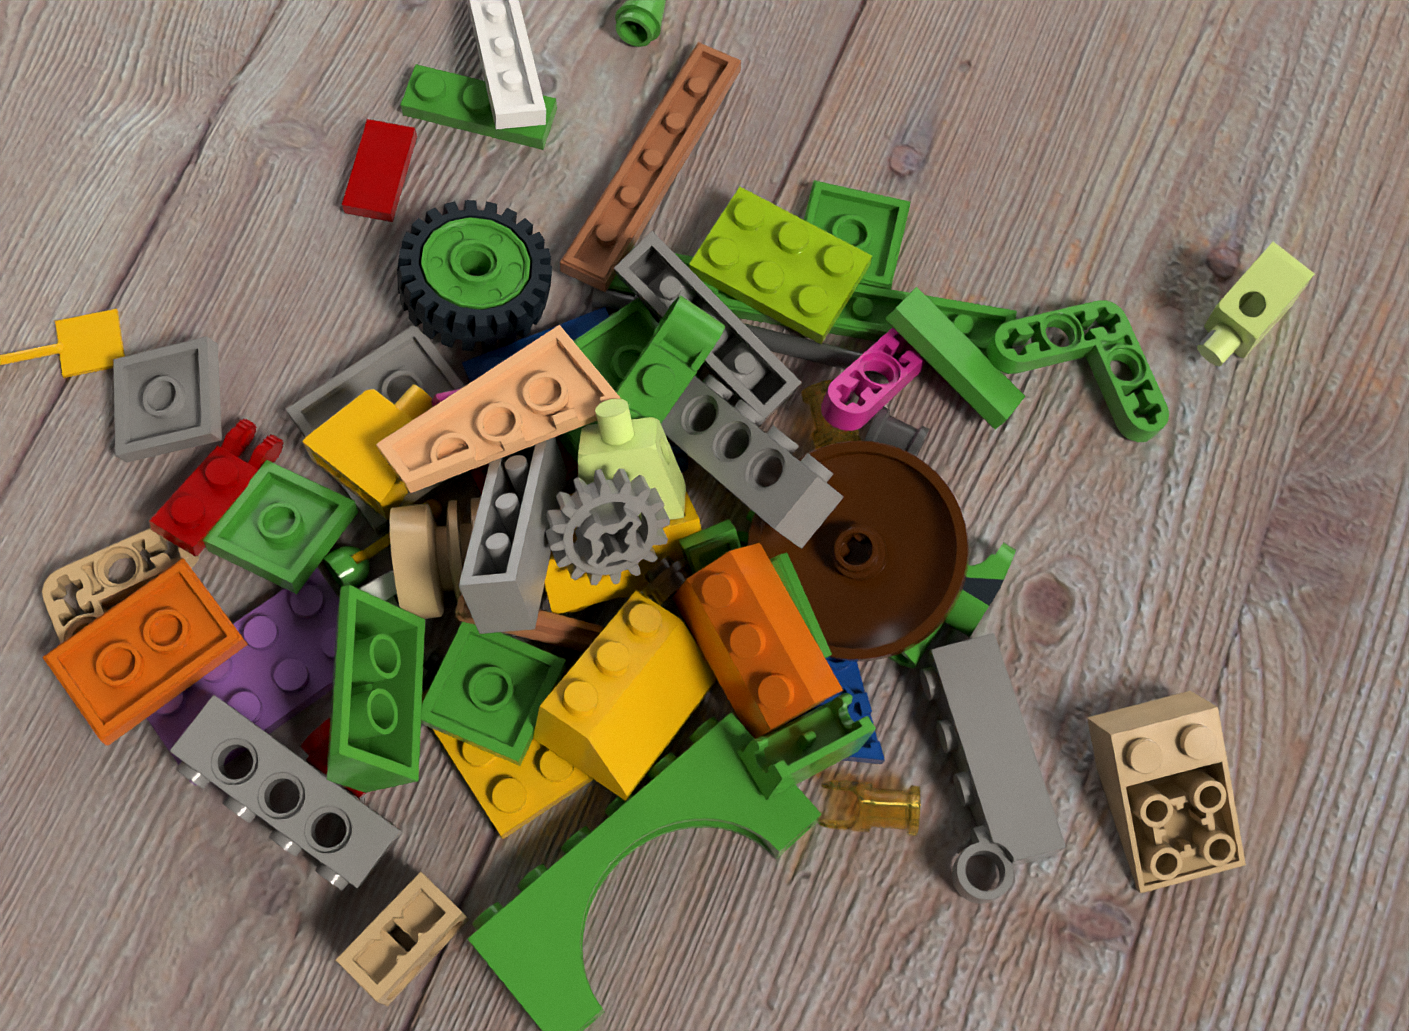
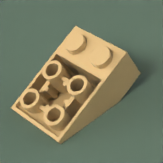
M1187 691L1087 717L1096 768L1137 891L1140 894L1246 865L1219 710L1216 705L1192 691Z

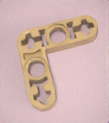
M149 528L57 569L44 582L42 595L60 643H63L108 611V607L121 602L182 558L193 568L199 560L200 554L195 557L178 547L180 555L171 559L164 553L168 550L166 543L168 540ZM146 549L152 556L150 560L156 566L154 569L150 570L149 564L140 554V551ZM123 558L133 559L136 563V571L133 577L121 584L110 582L108 573L112 564ZM73 583L80 589L76 592V599L80 608L87 614L77 616L72 606L64 599H61L67 595L65 586Z

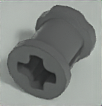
M883 407L877 413L864 441L889 444L917 457L930 429L924 426L917 429L890 416V409Z

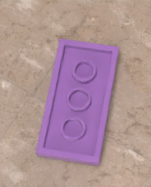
M317 568L297 594L284 588L236 621L234 626L248 645L147 717V720L169 752L213 695L223 700L270 734L332 690L339 597ZM240 747L229 752L225 758L224 766L248 749ZM171 753V755L179 765L182 762V760Z

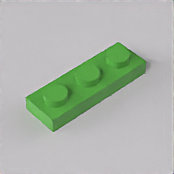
M415 64L401 102L403 116L544 150L557 111L556 98L543 95L546 107V125L496 129L485 81Z

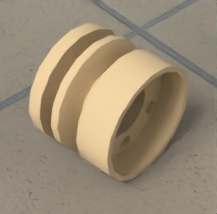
M481 497L471 498V523H464L459 500L448 502L446 526L437 527L429 503L393 507L390 509L391 556L400 608L423 619L442 616L445 591L454 590L458 602V598L461 595L459 582Z

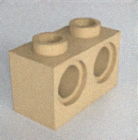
M420 872L344 950L336 961L376 1002L388 1007L470 919Z

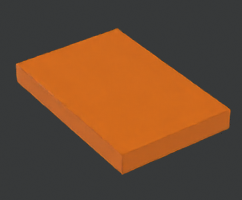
M182 558L44 655L43 659L99 740L106 746H109L246 647L248 643L187 561Z

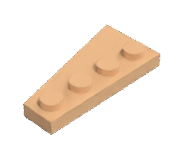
M558 325L376 445L383 458L409 493H413L597 421L595 409L600 403L610 399L621 398L564 329Z

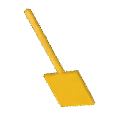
M112 309L57 320L55 324L58 343L0 355V365L60 354L62 376L64 378L112 369L113 359L125 357L118 310Z

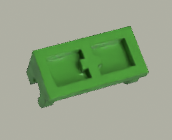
M843 693L832 701L739 748L737 751L738 755L766 800L855 754L861 749L876 728L868 716L855 722L851 719L847 709V705L852 703L851 694Z

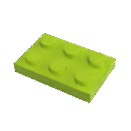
M739 186L689 263V269L701 281L822 345L870 267L872 255Z

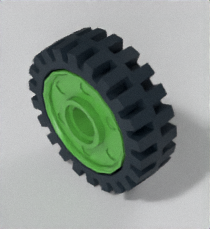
M465 200L463 210L458 209L455 201L444 204L443 215L435 207L426 212L425 222L418 218L412 224L411 232H406L402 240L397 268L400 303L404 311L408 310L409 320L416 327L423 323V334L430 339L441 333V344L450 348L453 347L456 339L462 340L463 351H474L475 342L482 343L483 351L495 350L498 339L506 347L515 342L517 334L524 338L530 333L532 324H538L543 310H545L552 276L549 248L544 249L545 240L540 232L533 234V224L524 218L516 224L517 212L506 208L502 215L497 214L496 203L486 201L484 211L477 210L476 200Z

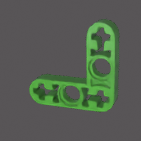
M1098 300L1008 321L1000 325L987 343L986 353L989 361L996 369L1007 374H1017L1086 357L1117 428L1129 440L1147 442L1154 438L1168 422V406L1130 322L1122 308L1113 302ZM1095 320L1100 326L1107 325L1110 329L1107 333L1104 327L1093 328L1084 336V330H1087ZM1056 327L1065 332L1069 340V346L1059 347L1050 342L1046 335V328ZM1030 338L1032 342L1027 344L1019 355L1015 349H1006L1003 345L1006 340L1012 347L1025 345ZM1111 361H1121L1128 365L1133 374L1132 381H1123L1117 378L1111 371ZM1136 390L1139 391L1137 396L1134 393ZM1137 410V412L1141 415L1147 414L1150 418V421L1147 422V420L1142 417L1136 418V416L1134 415V411Z

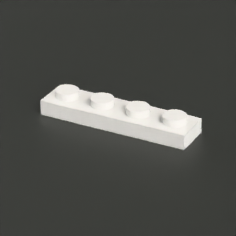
M467 0L495 128L505 129L546 125V107L519 0Z

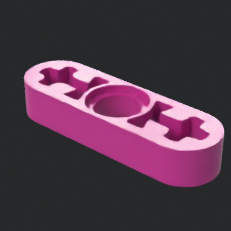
M894 328L890 329L830 383L821 404V412L824 419L835 428L845 431L861 428L921 372L926 360ZM903 351H906L900 357L899 361H897L894 358L895 352L902 353ZM876 371L887 378L889 383H875L868 379L864 372ZM854 393L859 397L857 404L852 402L845 405L852 399Z

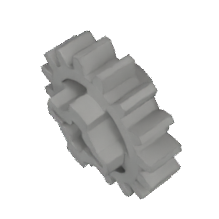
M620 468L614 474L613 479L606 480L601 469L595 470L594 482L588 485L577 477L573 480L576 492L572 496L559 492L556 498L561 510L547 511L546 515L551 528L545 531V535L556 564L559 568L567 566L570 577L574 580L586 572L591 585H597L602 575H609L613 584H618L621 579V572L627 569L635 576L640 575L638 563L642 559L655 562L658 557L653 549V545L667 544L668 541L663 527L670 524V519L664 509L665 505L657 489H650L642 475H638L630 482L625 470ZM574 532H575L576 537H577V540H576L575 543L573 542V533H574Z

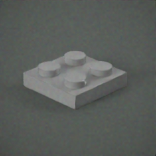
M208 336L113 359L116 457L125 462H131L222 440L218 344Z

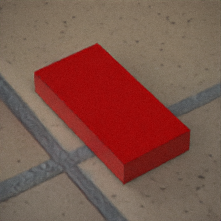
M371 119L366 120L342 202L345 214L388 222L394 221L417 140V133L414 127Z

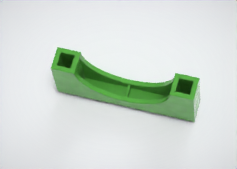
M732 713L728 714L720 722L715 717H712L703 723L690 736L689 739L694 744L678 758L673 753L662 758L647 774L651 781L638 793L634 794L632 792L626 801L618 796L605 809L604 812L609 817L592 832L587 826L577 831L561 847L565 853L561 859L549 869L544 864L534 868L518 883L517 887L521 891L518 896L505 907L500 902L494 903L472 923L477 931L467 939L542 1031H584L605 1013L595 998L586 976L583 961L584 930L587 916L598 890L613 869L634 850L659 836L689 828H716L745 836L767 850L775 859H778L818 823L822 815L821 812L796 785L768 800L765 799L737 753L739 748L755 738Z

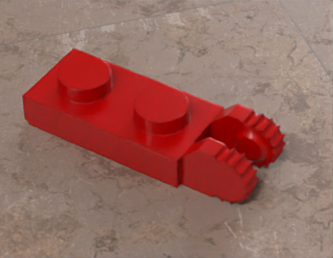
M243 418V420H240L226 434L221 447L218 445L149 520L151 530L193 556H198L206 547L203 539L247 488L250 480L264 462L268 460L274 463L279 458L284 447L283 440L270 434L254 449L247 463L238 457L252 442L257 432V426L247 419Z

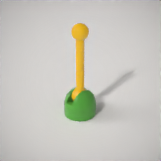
M435 499L426 500L423 504L429 503L435 519L439 518L442 514L441 503ZM390 532L364 550L354 546H343L335 549L323 558L325 567L340 588L347 585L358 587L367 579L370 572L369 559L390 545Z

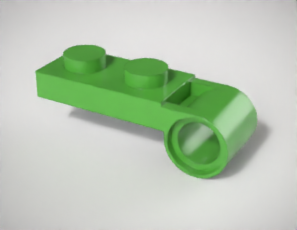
M681 295L670 305L657 325L653 337L615 391L621 399L627 401L631 419L653 417L662 423L725 329L724 324Z

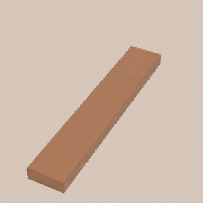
M700 42L697 43L561 259L560 272L601 291H607L616 276L614 267L632 250L740 73L741 60Z

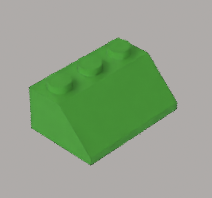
M351 585L341 587L338 604L326 780L367 793L418 782L425 619Z

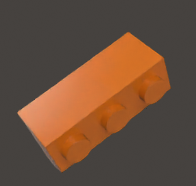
M760 543L727 552L687 578L672 598L738 718L755 739L772 732L843 691Z

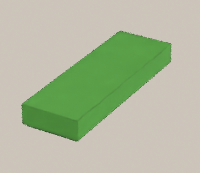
M917 287L885 318L995 430L1010 417L1025 398V395L1001 371L996 369L989 359Z

